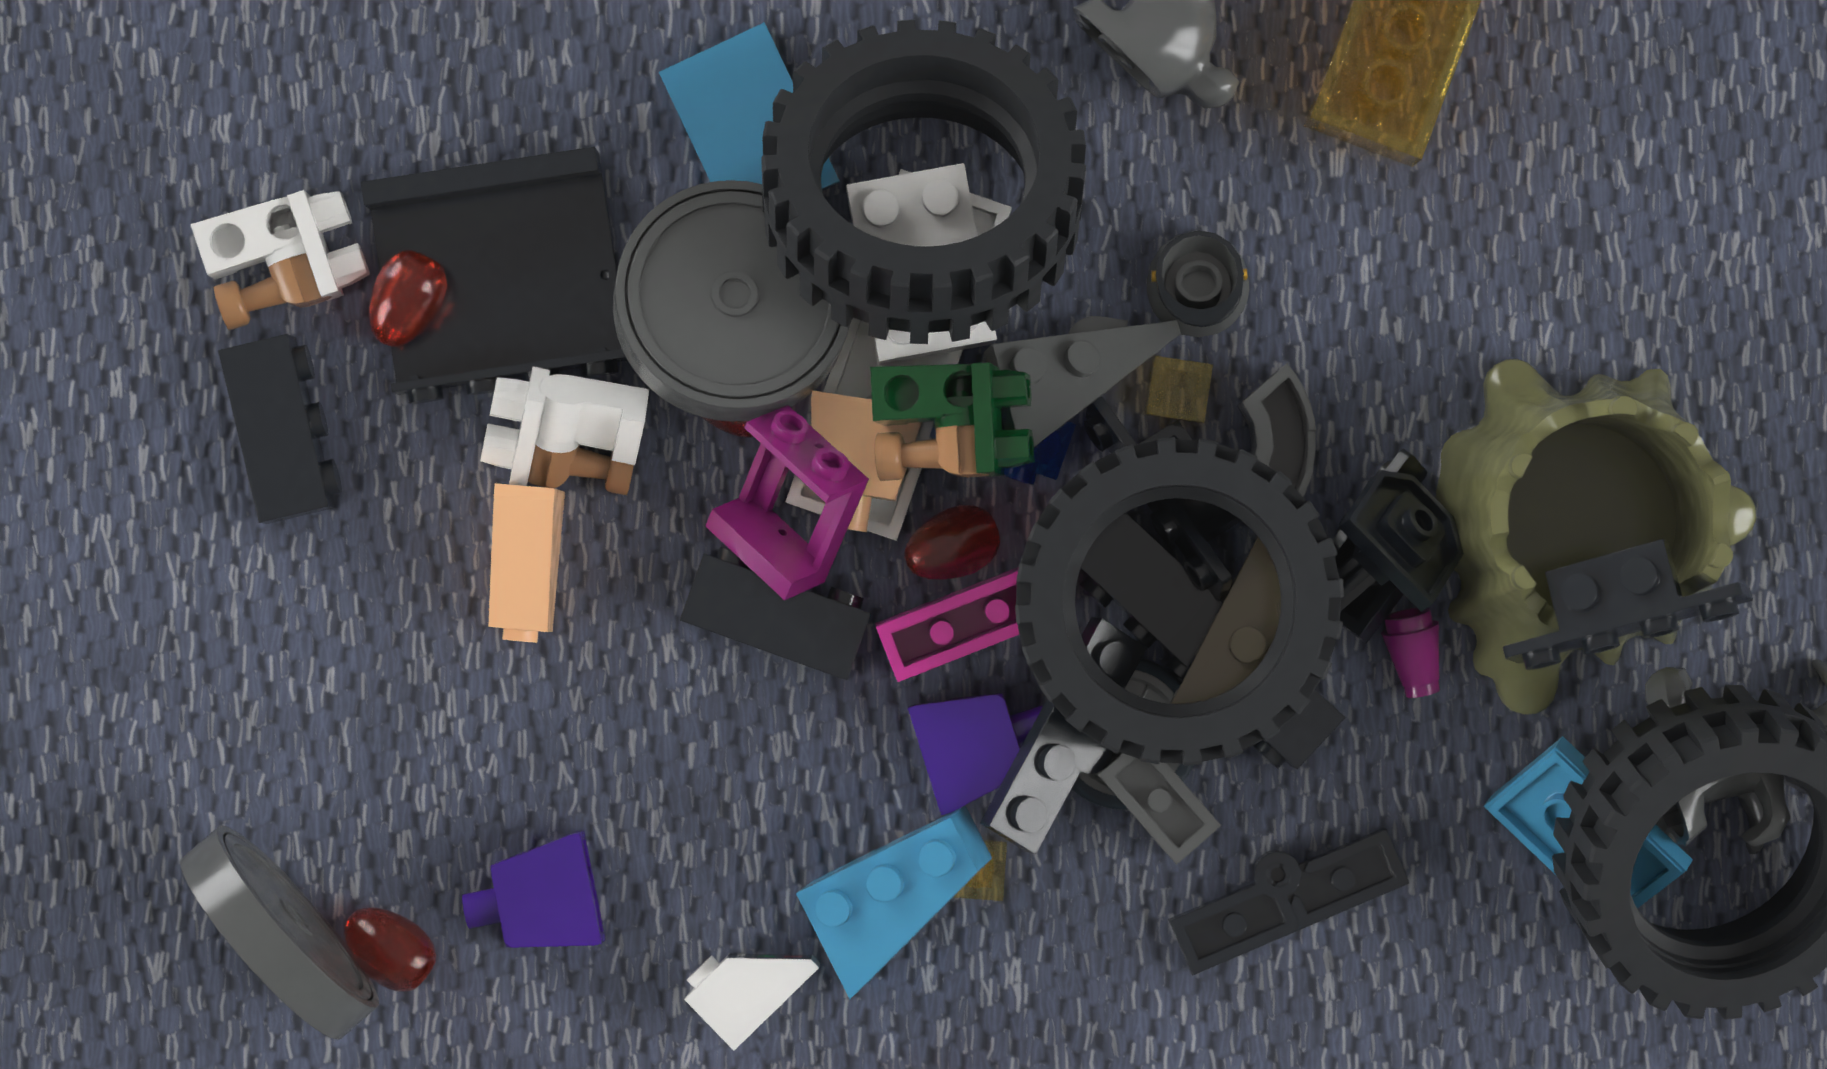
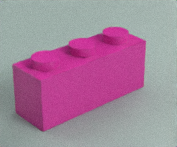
M1019 567L875 623L897 682L1020 635L1015 610L1016 580Z

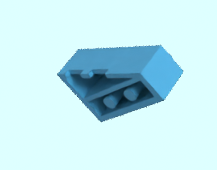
M966 806L813 880L796 893L849 999L857 994L992 859Z

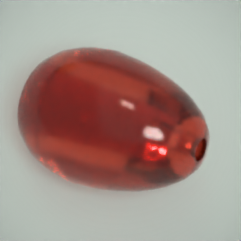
M404 250L392 256L385 263L377 275L369 305L371 331L378 341L391 347L402 346L419 336L433 321L442 307L447 290L446 273L441 264L424 254L412 250Z
M959 505L947 508L928 519L914 532L905 547V562L912 573L929 580H950L974 574L987 566L995 558L1000 548L999 530L989 512L981 507Z
M365 907L356 910L345 923L344 936L353 958L374 982L387 989L397 992H408L416 989L427 978L436 963L437 955L430 937L418 924L400 914L386 909Z

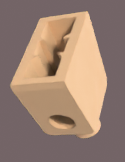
M812 390L811 426L869 478L847 529L867 532L872 498L896 502L904 479L903 477L900 480H879L875 464L877 433L899 432L903 436L905 443L916 442L922 422L884 426L873 421L872 399Z

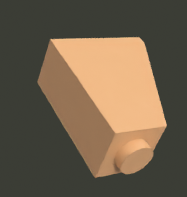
M495 483L488 627L503 628L502 640L537 643L538 631H553L565 499L564 491L554 488Z

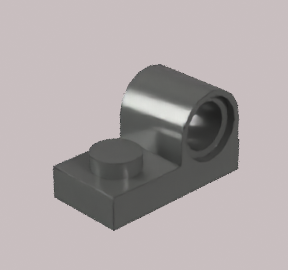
M1122 753L1098 774L1176 865L1221 827V824L1167 763L1159 762V764L1143 762L1138 758Z

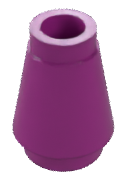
M1410 608L1389 614L1384 620L1386 629L1381 632V635L1400 682L1404 686L1405 696L1408 698H1418L1439 692V621L1432 620L1430 608H1426L1422 612L1418 608Z

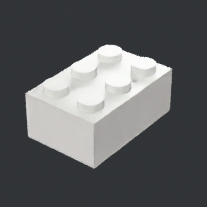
M964 163L846 185L852 225L872 236L911 246L948 245L978 236ZM986 321L970 326V339L955 342L951 341L949 331L928 333V344H910V332L890 329L886 340L874 337L879 365L991 345L997 341L996 331H991Z

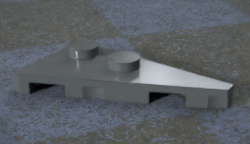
M1177 320L992 344L984 352L986 363L989 362L999 367L1000 370L1026 372L1031 377V406L1001 408L1004 429L1032 430L1034 447L1177 338L1181 334Z

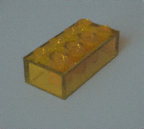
M1350 0L1304 127L1414 167L1423 158L1481 0Z

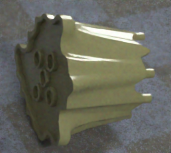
M1506 359L1495 364L1486 374L1483 383L1485 411L1479 425L1452 435L1444 443L1441 452L1440 477L1435 498L1454 516L1464 555L1454 569L1461 579V590L1458 596L1450 603L1448 613L1454 622L1469 625L1474 630L1477 639V645L1473 653L1475 670L1479 674L1493 679L1502 703L1511 711L1525 715L1537 714L1545 710L1554 701L1558 689L1560 665L1571 652L1583 650V647L1561 652L1562 661L1560 663L1535 670H1526L1524 663H1516L1505 659L1503 646L1560 631L1545 574L1546 571L1664 539L1669 542L1682 596L1685 597L1711 590L1712 585L1718 581L1725 567L1732 562L1733 551L1730 547L1743 540L1753 530L1757 518L1756 506L1751 496L1743 489L1731 485L1728 471L1712 459L1695 425L1687 423L1673 409L1669 378L1661 369L1646 370L1638 378L1630 381H1618L1606 375L1596 374L1590 378L1587 385L1580 392L1574 395L1563 396L1529 363L1519 359ZM1639 631L1618 637L1619 647L1595 653V655L1605 664L1615 665L1627 640L1635 636H1642V632ZM1677 631L1664 636L1654 637V639L1664 644H1672L1676 639Z

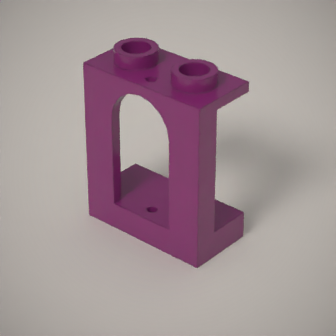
M789 405L747 421L745 429L760 442L739 498L713 508L706 523V527L784 601L825 582L869 480L843 453L832 446ZM789 470L825 502L809 543L772 510Z

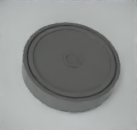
M736 180L714 181L684 189L670 196L651 210L637 225L623 250L619 262L613 294V315L617 337L628 362L641 380L662 399L677 408L703 418L719 421H748L789 405L792 407L810 395L812 390L814 391L828 376L842 351L850 328V324L848 327H845L831 320V304L824 299L820 300L815 306H811L800 296L799 274L789 279H786L777 266V246L769 247L766 238L762 184Z
M220 825L181 859V870L190 890L222 936L261 981L293 1012L313 1028L332 1039L339 1040L379 1006V998L372 981L346 942L321 913L316 910L287 874L244 836L227 826Z

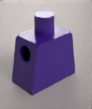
M995 693L908 706L910 718L941 816L951 813L1000 787L1043 705L1009 715L1003 694Z
M585 830L571 833L492 864L490 870L494 888L462 894L463 911L468 928L472 929L501 923L506 947L594 946L602 944L606 940Z

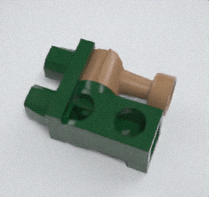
M989 362L870 367L874 422L889 426L935 421L936 430L935 439L905 443L903 436L899 432L877 433L875 438V464L880 481L900 480L905 476L906 468L944 469L956 476L967 478L1005 476L1004 468H1014L1034 462L1032 430H1002L1001 408L1031 406V377L1026 372L1000 370L999 367Z

